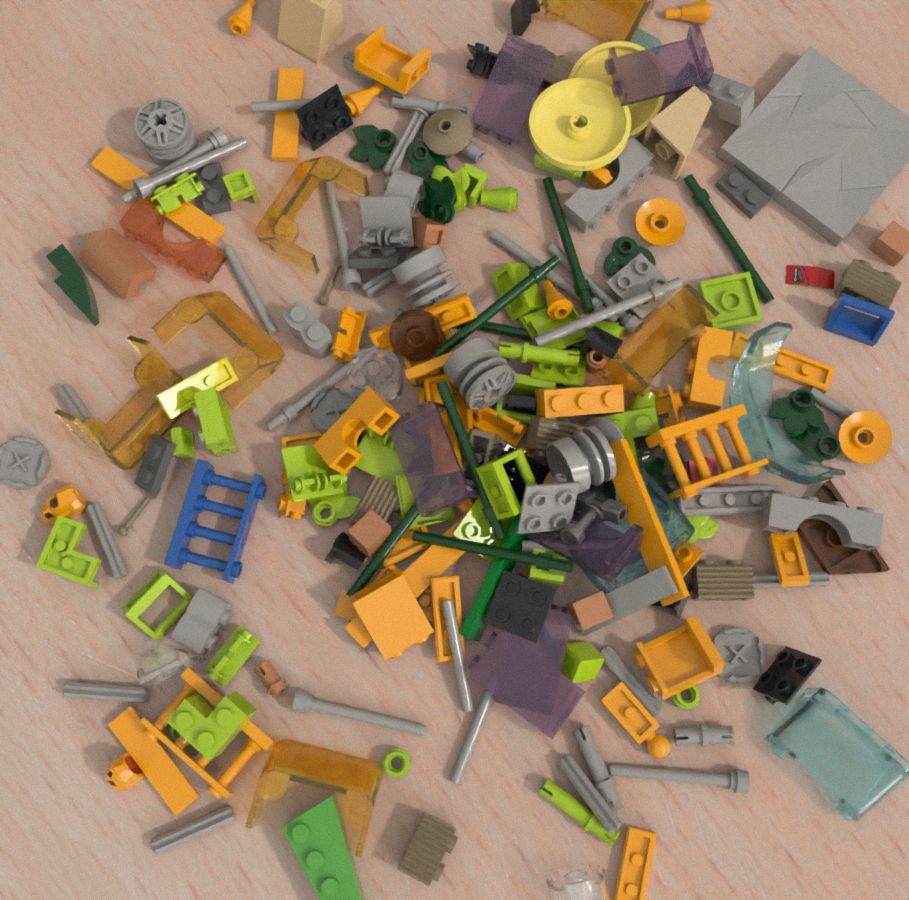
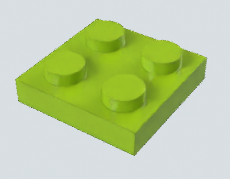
M750 271L699 282L698 289L709 327L728 330L761 323L764 320Z

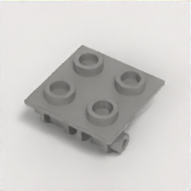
M359 196L363 232H360L358 237L360 243L370 247L389 245L395 247H414L409 196Z
M640 253L605 284L622 301L648 290V287L656 283L663 284L669 280ZM676 290L666 293L664 298L657 301H647L631 308V310L641 320H645L651 314L650 312Z
M557 473L552 478V484L526 485L517 534L559 531L568 523H571L580 483L569 482L565 474Z

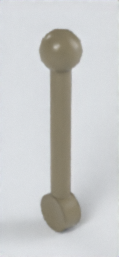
M340 257L334 259L335 267L323 295L318 300L321 305H326L329 301V292L339 268H342Z
M146 492V498L126 524L119 527L118 533L120 536H126L129 533V527L149 501L157 498L158 495Z

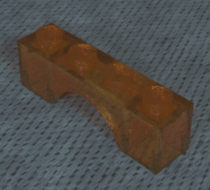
M138 198L119 221L125 231L123 234L134 243L140 241L145 244L144 247L156 256L159 253L165 256V260L175 268L183 267L187 270L186 273L197 281L202 279L210 283L227 260L221 248L201 236L187 243H174L163 237L164 220L160 213Z

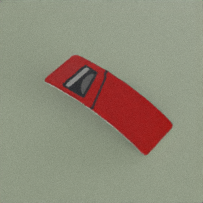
M787 265L786 284L834 289L835 272L833 270L811 266Z

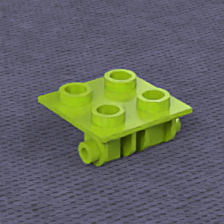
M564 348V349H562V350L579 351V349H576V348H572V349ZM579 354L577 368L533 362L531 378L558 383V387H561L562 384H564L563 387L565 388L584 387L587 355L583 357Z
M391 426L382 436L370 428L365 429L367 432L358 446V450L363 456L354 466L396 486L395 476L406 473L422 441L394 426Z
M315 444L280 449L292 502L344 493L342 485L347 482L346 474L343 475L330 468L313 447Z
M478 496L452 534L458 539L499 547L503 538L496 540L489 520L484 518L482 512L484 507ZM513 517L500 519L505 533ZM475 554L480 559H485L490 564L494 559V557Z

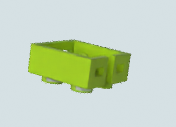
M215 387L193 393L195 402L191 403L195 418H199L201 428H198L201 443L206 445L208 451L212 450L217 457L237 452L238 449L225 400Z

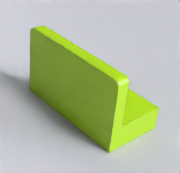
M508 262L490 277L499 296L502 297L526 278L530 270L526 263ZM535 283L505 308L511 321H518L520 316L526 315L531 310L545 308L547 305Z

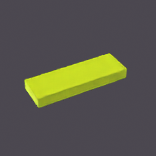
M224 356L155 396L168 419H173L192 407L191 403L195 402L193 393L213 387L219 392L239 379L228 358Z

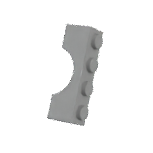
M631 137L622 153L612 162L616 175L614 183L599 190L580 187L564 203L562 210L564 217L583 234L589 228L595 229L602 221V215L606 211L612 212L619 204V198L623 194L629 195L636 186L635 182L640 177L645 179L653 169L651 164L655 155L635 138Z
M775 491L764 500L761 530L789 535L795 532L804 520L819 519L828 523L836 530L842 546L871 551L880 547L884 514L874 513V509L869 507L853 509L846 507V504L843 502L831 501L827 504L819 502V499L816 497L802 496L801 499L791 497L790 492Z

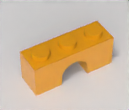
M701 326L697 334L693 333L690 342L693 356L688 359L686 373L690 374L689 381L684 384L682 390L685 408L715 413L722 407L726 381L712 378L707 372L706 364H724L729 358L733 337L732 331Z
M605 383L586 385L585 387L535 389L536 416L554 418L624 412L623 384Z
M368 387L330 429L321 436L313 447L330 468L345 475L363 456L357 447V440L361 432L370 428L382 436L396 422L400 415L384 396Z

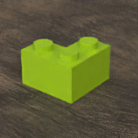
M237 691L226 695L215 709L198 694L185 698L166 722L208 761H211L222 754L257 712V709Z

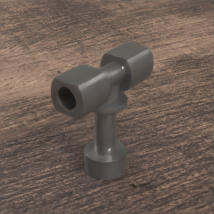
M590 490L577 495L574 508L582 510L583 515L575 524L568 523L560 531V537L565 544L576 548L585 539L583 531L591 522L599 523L604 519L617 525L622 524L628 515L627 505L610 498L605 502L598 500L596 493Z

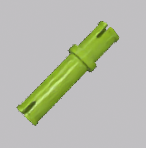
M500 341L498 349L501 358L521 360V363H527V361L574 368H577L579 363L580 351L529 345V342L516 344Z
M550 778L545 781L538 794L544 796L582 824V829L586 832L590 830L610 847L614 844L613 840L618 838L621 830L618 829L613 833H608L590 808L555 784Z

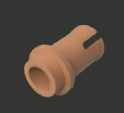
M594 349L590 350L586 357L587 372L598 374L606 365L608 357Z
M269 660L260 663V668L258 666L255 667L254 672L267 688V695L271 694L274 698L287 689L285 685L286 680L280 678Z

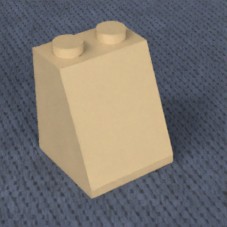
M281 0L278 41L318 64L345 29L341 0Z
M695 85L649 121L642 141V145L655 155L653 160L673 181L678 179L712 104L707 94L700 91Z

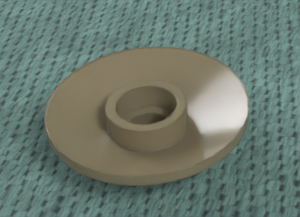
M453 108L435 112L428 118L423 128V138L426 146L433 153L441 156H451L461 152L468 146L473 135V127L469 117L464 112ZM450 126L448 130H443L444 127Z

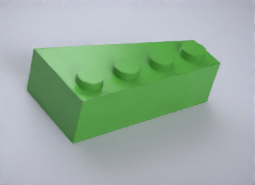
M336 793L281 827L320 900H365Z

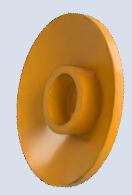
M656 198L645 202L639 208L635 217V227L637 233L645 242L659 247L669 246L677 242L684 234L686 217L683 210L675 202ZM655 224H661L663 228L659 229Z
M855 412L845 418L839 427L838 440L840 442V449L853 462L859 464L875 463L884 458L891 448V428L888 422L875 412ZM860 433H862L865 436V441L863 443L858 441V435Z

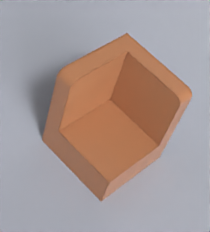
M411 216L414 246L427 250L440 244L443 250L448 226L438 223L432 218Z
M892 221L869 250L894 267L909 251V231L895 221Z
M369 510L347 532L350 542L370 559L381 548L392 533L391 526L377 513Z
M596 591L566 604L577 630H585L613 618V613L603 591Z

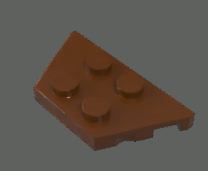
M830 479L822 484L815 496L822 503L829 504L831 501H837L846 504ZM806 519L797 528L798 533L818 564L829 576L883 573L890 570L877 549L867 551L842 546L836 530L822 520Z

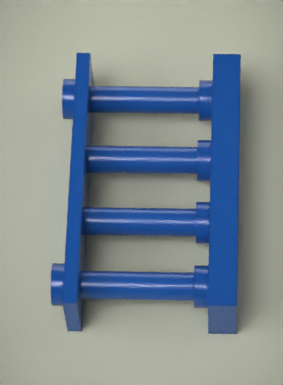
M198 459L164 564L181 570L183 564L188 562L225 572L222 580L233 584L235 578L238 579L241 574L243 563L240 560L259 499L263 500L267 484H264L265 480L258 474H255L253 483L215 474L214 467L208 461ZM214 484L248 493L249 496L245 509L207 500L205 494L208 486ZM206 510L241 519L237 534L233 535L199 526L197 522L199 513ZM198 536L232 545L228 562L190 552L188 547L191 538Z

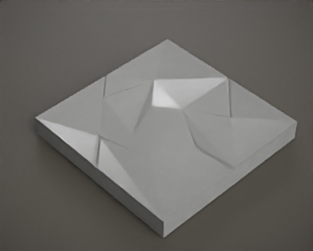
M810 46L751 112L743 125L738 127L721 146L717 157L731 168L736 166L759 189L837 247L909 161V116Z

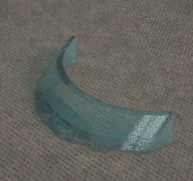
M775 322L751 335L746 342L748 345L743 351L738 364L734 366L731 376L734 380L732 395L729 396L730 408L744 404L747 411L746 415L738 418L739 424H737L750 455H753L757 461L768 459L769 463L762 467L766 471L797 484L810 485L846 475L844 469L828 467L801 452L788 438L779 420L769 416L770 408L773 405L772 378L775 362L784 341L793 329L789 323Z

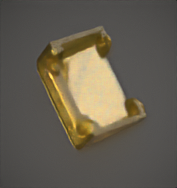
M542 0L540 6L545 10L544 15L554 21L560 18L605 42L627 41L632 43L657 0Z

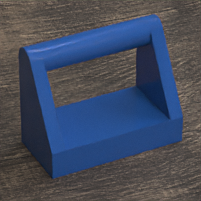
M842 293L829 307L823 330L873 347L892 320L895 311ZM844 305L878 316L879 318L846 308Z

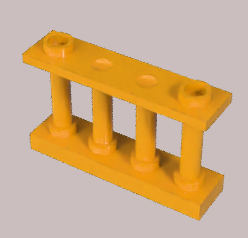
M744 404L660 429L645 438L648 448L660 445L661 449L665 450L680 485V489L668 494L670 500L681 496L683 501L699 495L697 492L699 489L744 474L745 479L761 473L759 468L769 463L767 458L753 463L737 426L739 424L738 418L747 414ZM722 425L724 429L728 430L743 467L733 470L717 433V430H719L718 426ZM702 432L703 436H707L723 474L712 477L697 442V433ZM677 439L686 442L702 481L691 484L675 447Z
M187 667L180 675L186 681L182 685L184 689L155 722L143 717L140 723L146 727L143 732L151 740L156 742L160 739L209 783L207 789L219 799L222 796L230 798L234 793L226 786L256 751L260 752L263 748L269 752L276 742L249 720L242 728V731L249 736L246 740L248 744L217 779L205 768L210 761L202 754L196 760L184 750L185 746L189 743L180 735L174 741L163 731L168 724L166 721L185 698L200 693L207 699L206 702L213 709L224 698L197 673Z

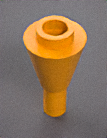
M245 0V3L227 19V24L233 33L243 36L250 33L252 9L257 0Z
M700 0L682 6V8L666 9V19L681 18V20L706 24V19H711V3L706 4V0Z
M377 82L368 89L343 96L350 116L359 117L373 100V97L384 91L382 83Z
M551 280L543 281L542 287L546 293L549 318L552 320L564 319L571 313L572 303L554 288Z

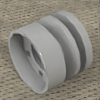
M157 98L148 101L140 107L135 116L134 127L136 133L144 145L148 156L156 164L166 167L197 147V136L186 110L179 102L169 98Z
M440 244L417 254L391 270L399 286L408 283L412 284L413 288L404 295L406 299L415 294L418 295L419 299L409 304L412 310L434 304L450 295L461 284L458 278L449 283L444 279L453 274L454 270L440 271L439 267L448 260Z
M485 337L474 338L461 345L451 354L444 365L445 375L453 386L459 389V393L473 410L485 409L498 402L511 390L517 377L512 367L508 365L504 358L500 357L499 351Z
M595 426L585 427L582 431L574 432L571 438L564 436L548 443L546 446V458L552 476L555 477L557 473H563L567 476L569 482H579L578 494L587 491L591 484L598 486L616 477L617 468L613 451L605 436Z

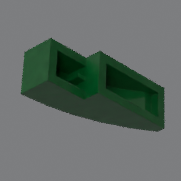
M61 244L46 256L62 274L54 282L96 326L99 323V315L93 289L79 263L66 247Z

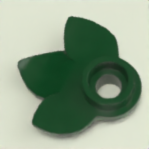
M374 125L357 126L353 128V133L360 142L353 147L349 156L358 162L368 161L371 169L380 168L386 163L389 153L392 152L397 143L396 136L387 129L379 130ZM387 141L388 144L381 145V142Z
M414 142L407 151L408 160L412 164L410 173L423 178L425 185V178H432V172L436 165L449 169L446 160L451 156H441L433 153L426 146L425 142ZM416 151H423L424 157L417 156Z
M445 176L442 181L430 177L425 178L426 199H422L417 203L420 212L424 217L433 218L438 223H450L455 216L453 202L456 197V191L453 181L449 176Z
M620 237L615 240L612 252L605 258L604 269L607 276H610L620 271L640 253L654 266H656L655 258L647 248L637 246V243L632 238ZM621 246H627L630 250L624 251Z
M798 389L793 391L787 398L777 399L769 411L770 417L783 420L784 430L791 437L801 435L808 425L821 429L824 423L823 412L815 406L813 394L806 389Z
M825 422L821 429L808 425L801 435L795 437L788 435L786 438L790 447L796 452L801 453L798 464L808 468L819 466L823 460L836 458L841 450L839 440L830 434L829 427ZM822 444H827L830 451H824Z
M678 452L680 459L683 463V466L685 468V461L681 454ZM665 454L663 459L647 455L642 457V470L647 476L643 481L648 494L653 496L665 494L668 496V494L675 490L669 487L668 482L670 480L675 481L677 488H680L667 454Z

